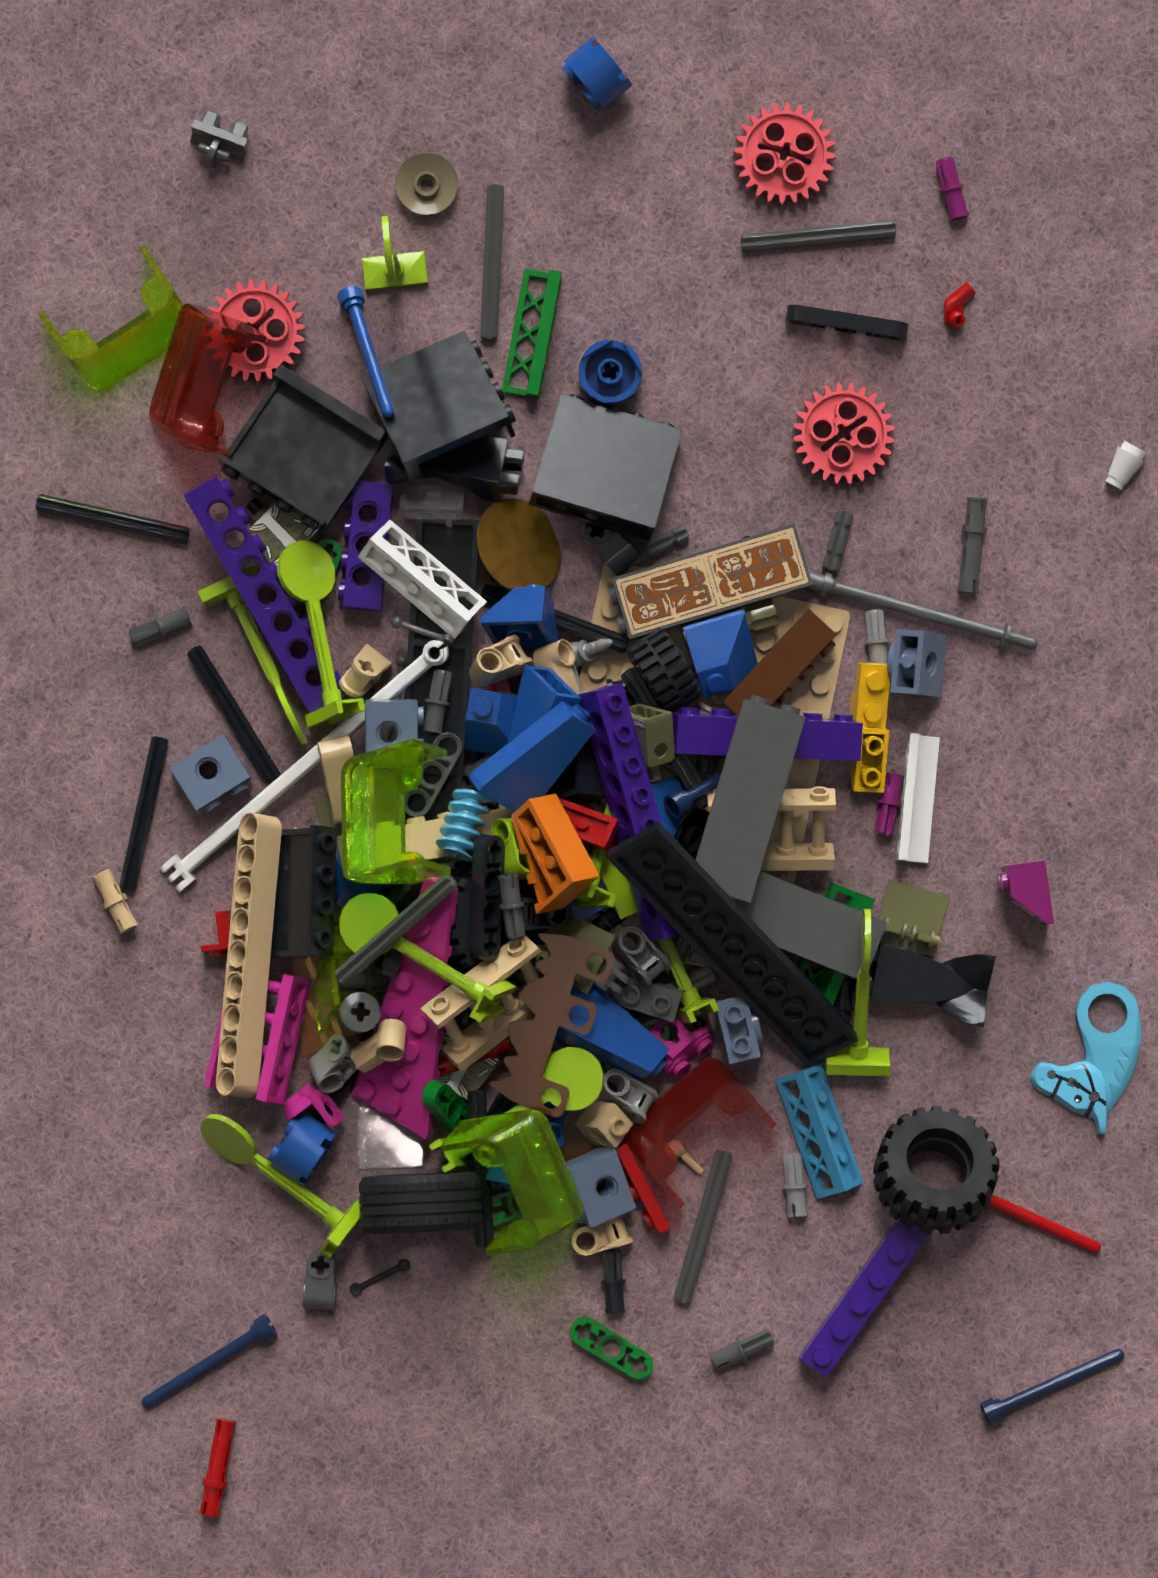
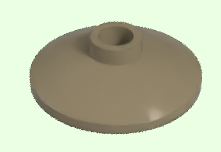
M430 152L415 154L405 160L397 172L395 180L397 196L401 203L413 213L425 216L438 214L447 209L457 195L458 177L452 164L441 155ZM423 181H431L433 188L430 191H424L421 188Z

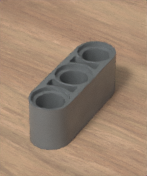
M450 732L442 733L433 742L403 797L402 805L408 815L420 817L427 814L463 749L462 742L456 734ZM446 737L453 738L457 743V750L451 756H445L439 750L440 741ZM430 765L437 766L442 773L441 780L436 784L426 782L423 776L424 770ZM419 793L425 797L426 806L422 811L415 812L409 808L408 799L412 794Z

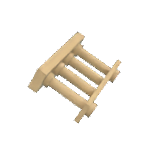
M817 786L812 789H784L778 811H781L780 842L768 843L760 871L834 870L833 843H825V812L836 811L835 788ZM716 789L707 794L708 811H710ZM794 811H813L811 843H793Z
M526 935L521 938L511 939L500 947V952L494 960H483L465 974V976L476 983L481 982L489 987L504 981L520 968L526 983L513 993L500 997L501 1002L498 1005L505 1008L501 1015L482 1023L475 1021L463 1031H460L454 1018L468 1007L472 1012L477 1002L470 999L469 994L452 984L420 1008L422 1013L439 1029L443 1026L445 1027L451 1040L444 1044L441 1050L444 1056L460 1072L464 1071L509 1036L508 1025L510 1022L530 1020L535 1016L533 1011L518 995L521 989L528 983L545 976L541 972L536 974L530 962L541 951Z

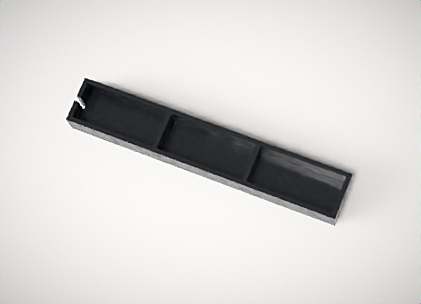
M417 515L415 541L476 592L479 563L477 529L480 520L452 518V527H446V517ZM414 556V564L416 566H423L422 561ZM433 576L434 581L439 586L447 587V582L444 579ZM458 597L459 603L468 610L474 606L465 597ZM411 603L410 624L441 635L448 634ZM475 616L455 638L452 646L443 644L440 648L432 647L429 654L431 658L437 659L440 656V649L448 647L449 657L447 661L441 665H433L404 691V699H416L418 707H423L425 721L428 705L425 699H429L434 671L441 669L452 673L447 701L450 703V706H446L442 733L450 732L456 734L462 742L463 749L427 814L423 815L426 821L429 817L437 818L438 814L450 812L448 805L451 801H455L452 797L453 791L463 789L465 717L470 690L469 669L472 662ZM409 630L406 667L422 655L423 648L428 642L436 639ZM418 726V739H423L424 742L423 758H418V766H399L395 826L407 824V819L414 818L405 812L402 800L433 742L440 735L423 731V726ZM446 737L440 741L439 750L443 755L451 756L457 750V743L453 738ZM430 765L424 770L423 776L426 782L436 784L441 780L442 773L437 766ZM419 793L412 794L408 799V806L412 811L420 812L426 806V799ZM458 859L437 862L434 875L441 878L442 873L448 867L455 868L454 865ZM408 867L392 870L391 886Z

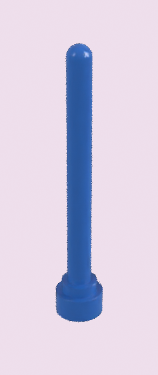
M349 286L339 291L337 298L341 309L350 314L381 413L385 418H391L394 415V408L362 313L365 299L360 287Z

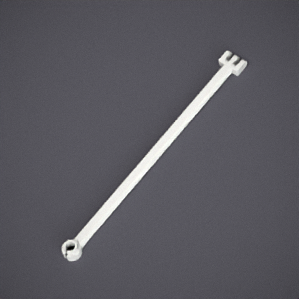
M440 640L428 642L423 648L422 655L369 700L395 699L433 665L437 666L446 662L449 657L448 647L440 649L439 658L433 659L429 654L432 647L440 648L444 642ZM365 711L343 721L321 741L353 735L365 724ZM316 744L181 860L176 854L159 868L162 873L169 871L172 866L176 869L167 878L170 883L182 876L184 880L175 888L179 893L197 879L192 871L237 834L240 820L246 813L260 814L321 762L318 745Z

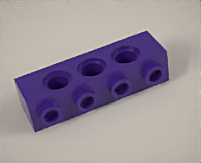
M359 481L347 499V507H352L351 520L346 519L344 527V538H349L348 551H342L341 569L346 570L345 582H339L338 601H343L344 609L382 612L385 580L358 558L360 553L357 551V544L363 538L370 539L391 520L394 494L393 484ZM366 507H373L377 510V518L371 523H365L360 520V512ZM387 532V533L383 536V538H384L386 541H388V542H389V533ZM365 569L371 573V580L367 585L359 586L354 583V575L358 570Z

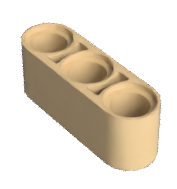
M349 735L317 742L334 826L365 820L364 804Z

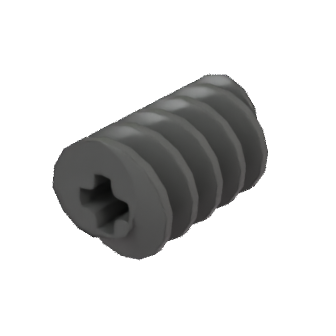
M356 992L341 1001L337 1015L338 1021L348 1032L359 1034L374 1028L379 1022L381 1012L380 1006L373 996L364 992ZM358 1004L361 1005L362 1011H366V1016L360 1018L359 1021H357L356 1015H351V1010L357 1008Z

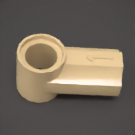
M561 639L534 651L533 662L535 666L551 668L577 695L580 694L572 669V665L575 662V651L567 640Z
M397 1019L381 1021L376 1034L351 1050V1060L354 1062L356 1069L366 1073L385 1061L394 1062L401 1060L404 1057L406 1024Z

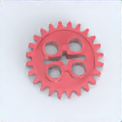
M786 102L784 111H779L776 103H773L772 113H768L762 107L760 109V119L752 114L750 115L749 119L752 127L742 124L741 130L746 136H736L735 141L743 147L735 148L733 151L734 155L741 156L742 158L734 162V167L744 168L738 175V178L749 179L746 190L754 186L758 188L756 198L765 193L768 194V204L771 203L774 197H778L780 206H783L785 198H790L791 203L796 205L798 195H801L805 201H808L809 189L816 194L819 193L820 189L817 182L827 184L828 179L823 172L832 173L834 167L826 163V161H832L836 158V154L827 152V150L833 148L835 142L825 141V138L830 135L831 130L825 129L821 131L819 129L824 120L821 118L813 122L811 120L813 110L804 116L801 114L802 105L800 104L795 112L790 110L789 102ZM770 128H778L781 130L783 138L776 142L771 141L766 137V131ZM805 137L811 140L813 147L809 151H801L797 148L795 142L799 138ZM763 144L779 152L786 147L789 149V155L800 159H809L811 164H804L802 161L790 156L785 161L780 160L778 152L761 150L758 148V145ZM767 157L773 162V168L769 171H761L756 166V161L759 158ZM791 167H797L802 171L803 178L798 181H792L786 176V171Z
M249 279L248 288H245L241 282H236L237 292L234 293L226 287L227 298L225 300L218 296L215 297L220 304L219 308H208L215 316L214 319H205L204 321L212 326V330L204 332V336L213 338V341L206 348L217 350L212 357L214 361L224 360L220 369L225 371L231 366L233 367L231 376L234 378L242 371L243 380L247 382L252 374H254L257 382H262L263 373H266L268 378L273 380L274 370L280 364L283 365L287 362L293 366L295 365L294 360L291 358L292 353L302 355V351L296 345L297 343L306 342L305 338L299 336V331L307 329V326L298 324V320L305 315L303 312L294 313L293 310L298 306V301L295 300L288 303L287 300L290 296L288 291L278 295L280 286L274 284L268 290L266 280L261 281L259 288L256 287L253 279ZM258 300L261 304L260 313L255 317H249L246 311L248 303ZM270 309H274V314L259 327V331L262 333L261 336L256 337L253 335L245 344L243 350L237 353L236 349L238 346L245 342L252 333L249 329L250 325H260ZM275 321H282L285 325V332L280 337H272L270 333L271 325ZM238 324L241 330L239 338L229 341L226 337L227 328L230 325ZM255 345H262L265 351L263 358L257 362L252 361L249 355L251 348Z
M838 382L835 392H832L826 385L824 386V396L813 392L814 404L806 400L803 402L807 413L797 412L796 416L803 423L793 425V429L801 432L800 435L793 437V442L802 443V446L796 450V454H806L807 457L803 460L802 465L805 466L812 463L814 465L811 471L812 475L821 470L823 472V482L829 475L834 476V485L839 483L841 477H845L847 485H851L852 476L855 475L860 482H863V472L866 471L871 476H874L876 473L873 465L875 464L882 468L885 465L880 456H890L892 453L885 447V445L894 444L895 439L887 436V433L895 430V426L886 425V421L892 417V413L882 414L881 411L886 403L882 402L876 405L874 403L877 396L876 393L866 397L865 386L857 393L854 392L853 383H850L847 391H843L840 382ZM844 404L851 405L856 411V416L850 420L843 419L839 414V407ZM865 416L867 418L866 422L851 431L849 441L841 438L825 452L821 451V447L838 435V427L845 430L861 417ZM815 424H827L830 428V435L826 438H818L813 432ZM865 429L871 431L874 435V442L870 445L861 444L857 438L859 431ZM837 448L845 449L849 454V460L844 464L836 463L832 458L833 450Z

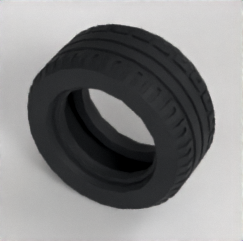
M475 1172L418 1173L363 1177L359 1183V1204H361V1207H359L361 1215L360 1227L366 1234L476 1229L482 1221V1213L480 1212L481 1201L479 1200L481 1198V1190H479L480 1178Z

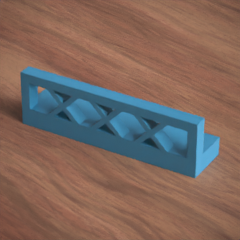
M822 1063L775 1079L816 1198L820 1199L841 1193L863 1184ZM796 1080L800 1090L798 1098L791 1094L787 1082ZM801 1111L809 1116L811 1122L809 1129L801 1123ZM812 1141L820 1147L821 1155L819 1158L812 1154L810 1148ZM822 1171L830 1176L832 1188H824L821 1180Z

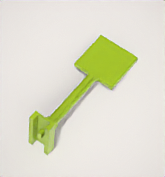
M606 855L600 871V877L606 890L617 895L614 908L619 919H623L638 912L630 882L607 859ZM671 937L665 940H657L662 953L671 963L672 967L670 970L678 988L684 990L681 999L683 1005L679 1007L676 1017L682 1023H693L697 1021L695 1016L700 1015L701 1012L718 1011L719 1007L714 998L700 997L696 986H692Z

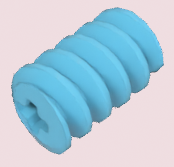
M456 789L452 793L455 801H451L448 805V809L452 813H447L444 816V821L448 825L441 826L440 833L443 836L438 837L435 843L444 853L456 859L471 862L473 857L466 853L467 849L473 850L474 843L470 841V838H478L481 833L474 829V826H484L486 823L478 815L489 814L490 811L482 803L493 802V800L475 790Z

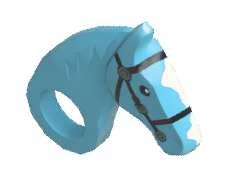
M1111 982L1090 986L1078 999L1075 1016L1084 1045L1085 1060L1067 1066L1040 1062L1035 1066L1030 1077L1032 1086L1073 1112L1093 1119L1098 1135H1105L1108 1112L1121 1097L1133 1075L1142 1038L1136 998L1124 986ZM1102 994H1112L1118 997L1124 1003L1126 1009V1018L1123 1025L1110 1033H1102L1096 1030L1088 1017V1009L1091 1002Z

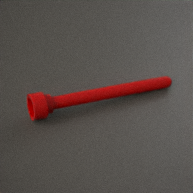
M992 1194L988 1204L989 1207L1093 1254L1100 1252L1101 1244Z

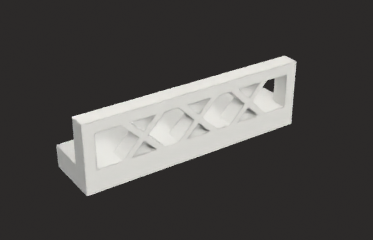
M391 520L370 538L358 556L359 559L445 632L453 636L454 639L487 602ZM388 532L398 540L399 546L391 545L383 536ZM409 556L418 557L422 561L423 566H416L410 561ZM433 576L444 579L447 582V587L439 586L434 581ZM458 597H465L474 606L468 610L459 603Z
M910 733L907 736L902 806L896 860L928 863L940 737L921 736L916 733Z

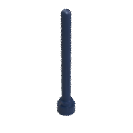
M721 771L688 791L676 790L664 798L667 812L675 819H679L689 813L693 802L717 788Z
M266 1314L261 1315L253 1321L254 1324L250 1326V1331L145 1396L141 1401L142 1406L147 1409L153 1407L254 1342L258 1341L260 1343L264 1340L268 1342L276 1337L278 1333L273 1325H269L271 1321Z
M1115 1349L1001 1401L999 1398L996 1400L990 1398L981 1402L980 1406L983 1413H986L985 1417L988 1424L993 1426L1002 1422V1418L1007 1416L1006 1412L1124 1359V1352L1121 1349Z

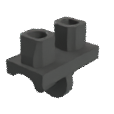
M206 111L199 121L194 120L191 126L192 135L190 142L199 145V152L207 154L206 164L213 166L217 158L227 162L229 157L244 161L248 143L247 125L233 122L229 132L219 128L221 117L210 111Z

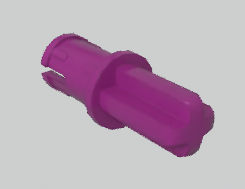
M952 157L941 158L936 161V168L942 190L939 192L941 195H944L949 220L954 221L969 216V213L967 212L962 192L964 184H960L954 159Z
M886 772L884 793H881L880 800L876 802L879 805L875 827L877 835L890 837L894 833L897 810L902 806L899 803L902 781L904 780L903 775L895 773L890 775V773Z

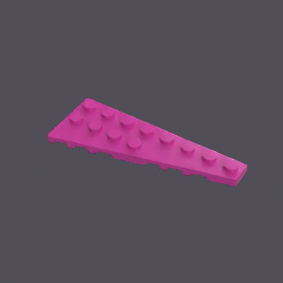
M433 873L425 876L419 896L440 877ZM458 888L416 923L405 935V939L446 964L448 963V958L452 956L450 932L452 925L455 924ZM401 953L399 970L396 976L390 980L380 1009L381 1016L379 1022L374 1027L372 1036L378 1032V1025L381 1021L385 1019L402 1021L407 1026L404 1057L394 1062L385 1061L366 1073L360 1071L352 1095L426 1140L433 1136L435 1129L432 1128L433 1116L422 1104V1092L430 1080L439 1081L440 1071L437 1067L439 1051L443 1048L445 1027L443 1026L439 1029L422 1013L420 1008L444 991L445 987L449 986V982Z

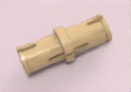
M111 869L104 870L93 876L92 879L104 900L103 906L105 910H109L119 933L123 934L137 927L138 923L126 902L128 898L118 887Z

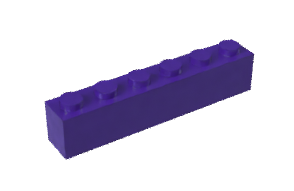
M681 707L680 713H672L674 753L726 756L738 715H730L731 710L713 708L711 709V714H700V708ZM803 713V716L806 718L794 758L860 761L863 723L854 721L853 715L834 714V719H822L821 713Z
M902 1218L895 1220L798 1356L800 1360L825 1378L828 1376L929 1235L921 1233L922 1228L914 1226L913 1229L904 1226L905 1220Z

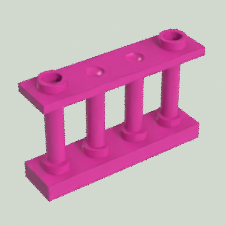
M283 974L281 983L268 980L267 993L278 995L275 1014L265 1012L264 1025L271 1026L268 1045H262L261 1057L264 1058V1063L259 1078L256 1100L282 1104L285 1100L310 987V979ZM222 1008L210 1063L206 1069L204 1087L217 1089L216 1074Z

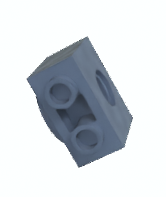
M896 629L895 642L890 648L887 660L888 675L891 680L890 692L941 698L947 644L946 634Z
M416 699L365 700L366 766H418V758H423L424 756L423 739H418V726H423L424 711L423 707H418ZM385 724H392L397 729L395 738L390 741H384L379 736V730Z
M224 734L170 767L173 775L198 812L203 809L206 813L214 810L222 804L220 798L230 792L233 796H236L249 787L247 781L252 779ZM206 762H214L217 765L218 772L212 779H205L201 774V768Z
M740 996L717 1000L716 1003L719 1010L716 1013L728 1063L732 1064L761 1057L759 1047L764 1046L758 1015Z
M600 1146L560 1164L564 1175L560 1176L561 1182L566 1192L572 1195L574 1203L571 1204V1209L578 1222L581 1221L588 1227L593 1228L636 1208L617 1152L613 1148ZM606 1178L605 1187L597 1191L598 1182Z

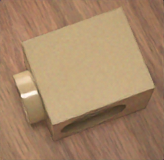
M595 1101L587 1107L575 1123V1126L593 1145L617 1148L633 1125L631 1120L615 1103Z

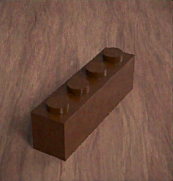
M808 609L721 704L731 710L733 715L739 714L742 700H750L751 695L770 700L768 706H771L775 701L781 705L793 692L789 687L797 677L803 681L815 668L810 663L818 654L824 658L836 644L832 639L837 634Z

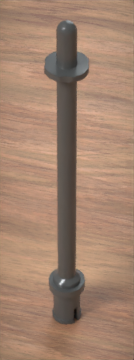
M809 571L813 587L806 590L820 593L819 597L825 598L826 595L835 594L999 640L1000 649L1005 650L1007 643L1027 649H1035L1038 646L1036 638L1011 631L1012 623L1010 622L1005 625L1004 629L839 583L832 577V574L827 572L825 575Z

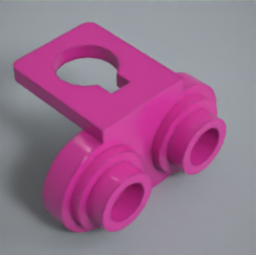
M677 1017L674 1022L661 1019L649 1030L651 1034L670 1049L667 1053L668 1056L665 1058L666 1064L661 1069L666 1076L683 1077L691 1069L689 1062L698 1054L701 1057L705 1056L714 1047V1042L712 1041L713 1032L707 1026H702L691 1033ZM675 1025L678 1028L677 1036L681 1040L676 1044L673 1041L663 1040L661 1032L665 1026Z
M309 1083L282 1103L286 1108L283 1110L285 1112L283 1116L287 1121L311 1104H313L330 1128H333L345 1118L328 1093H322L315 1086L312 1088ZM324 1104L331 1109L333 1117L326 1111Z

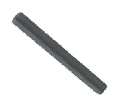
M498 184L488 185L486 201L480 336L481 339L490 341L498 338L504 187Z
M894 220L743 234L740 239L741 249L743 252L894 238L896 236V224Z
M446 874L438 879L335 971L336 978L342 984L350 983L457 888V882L453 877Z
M717 1150L715 1152L674 1294V1300L681 1303L689 1304L731 1163L732 1154L724 1150Z

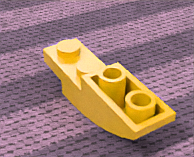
M857 662L855 692H851L850 715H853L854 721L863 723L861 759L860 761H849L851 786L854 792L884 793L890 730L886 729L890 678L887 664Z

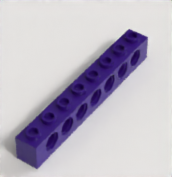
M215 475L185 492L184 497L309 713L324 707L321 694L323 692L322 682L312 684L305 679L308 670L312 668L319 669L314 642L310 637L312 634L310 623L306 616L299 618L294 607L299 605L297 600L284 591L280 585L275 562L272 561L268 564L262 553L267 549L258 533L254 536L251 535L246 526L251 521L242 506L236 509L230 498L235 493L226 478L220 481L219 477ZM215 503L225 504L228 508L227 516L221 520L214 519L210 515L212 505ZM234 530L240 531L244 535L242 545L239 547L229 546L226 542V536L229 532ZM248 558H254L260 563L259 571L253 575L246 574L242 570V564ZM261 587H273L276 591L275 598L270 602L261 601L258 598V591ZM286 613L292 618V623L288 628L278 629L274 625V618L278 614ZM293 642H305L308 646L307 652L300 657L292 655L289 648ZM336 670V671L334 672V674H335L337 689H340L341 697L344 698V694H343V692H342V690H341V687H340V685H339V681H340V679H341V676L339 675L338 671Z
M623 683L578 694L581 698V707L591 715L589 721L596 729L590 737L611 817L618 819L620 822L616 831L620 844L658 821L662 825ZM630 883L643 932L649 940H665L679 935L669 922Z

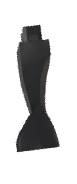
M480 437L419 464L418 467L422 478L417 480L437 477L474 493L484 501L499 502L501 494L518 495L520 474L506 473L505 471L522 472L524 451L508 448V439ZM392 445L391 455L385 461V482L389 484L409 482L410 480Z
M879 944L871 963L875 967L873 978H870L869 1000L904 1004L936 1002L940 1008L955 1018L974 1026L984 1027L987 991L996 956L974 954L953 958L940 963L915 952ZM855 979L854 988H853V992H855V993H856V981H857V979Z

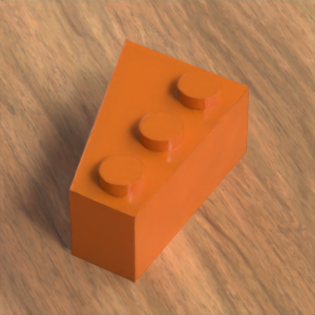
M557 794L530 798L511 815L521 855L526 854L530 874L526 876L528 884L534 885L538 901L537 904H534L536 914L563 909L600 877Z

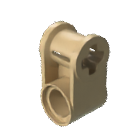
M512 635L499 643L480 650L469 669V675L476 685L487 687L506 678L523 673L525 665L532 666L534 662L531 657L526 656L521 648L519 636ZM482 664L489 666L492 670H487Z
M366 644L352 661L351 668L341 677L339 685L347 695L361 698L374 684L376 685L381 680V675L390 668L392 662L369 644Z
M625 1213L593 1228L587 1225L580 1226L573 1231L570 1238L573 1249L578 1254L584 1256L618 1248L634 1240L632 1236L628 1235L623 1220ZM612 1224L615 1225V1228H616V1231H617V1234H618V1237H617V1238H616V1235H615V1232H614V1229H613ZM582 1232H589L593 1235V1245L588 1249H580L577 1246V1237Z

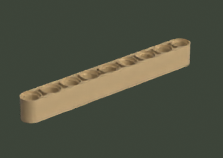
M251 812L246 813L242 817L238 831L216 1074V1088L220 1095L239 1098H252L259 1086L282 832L281 822L277 817Z

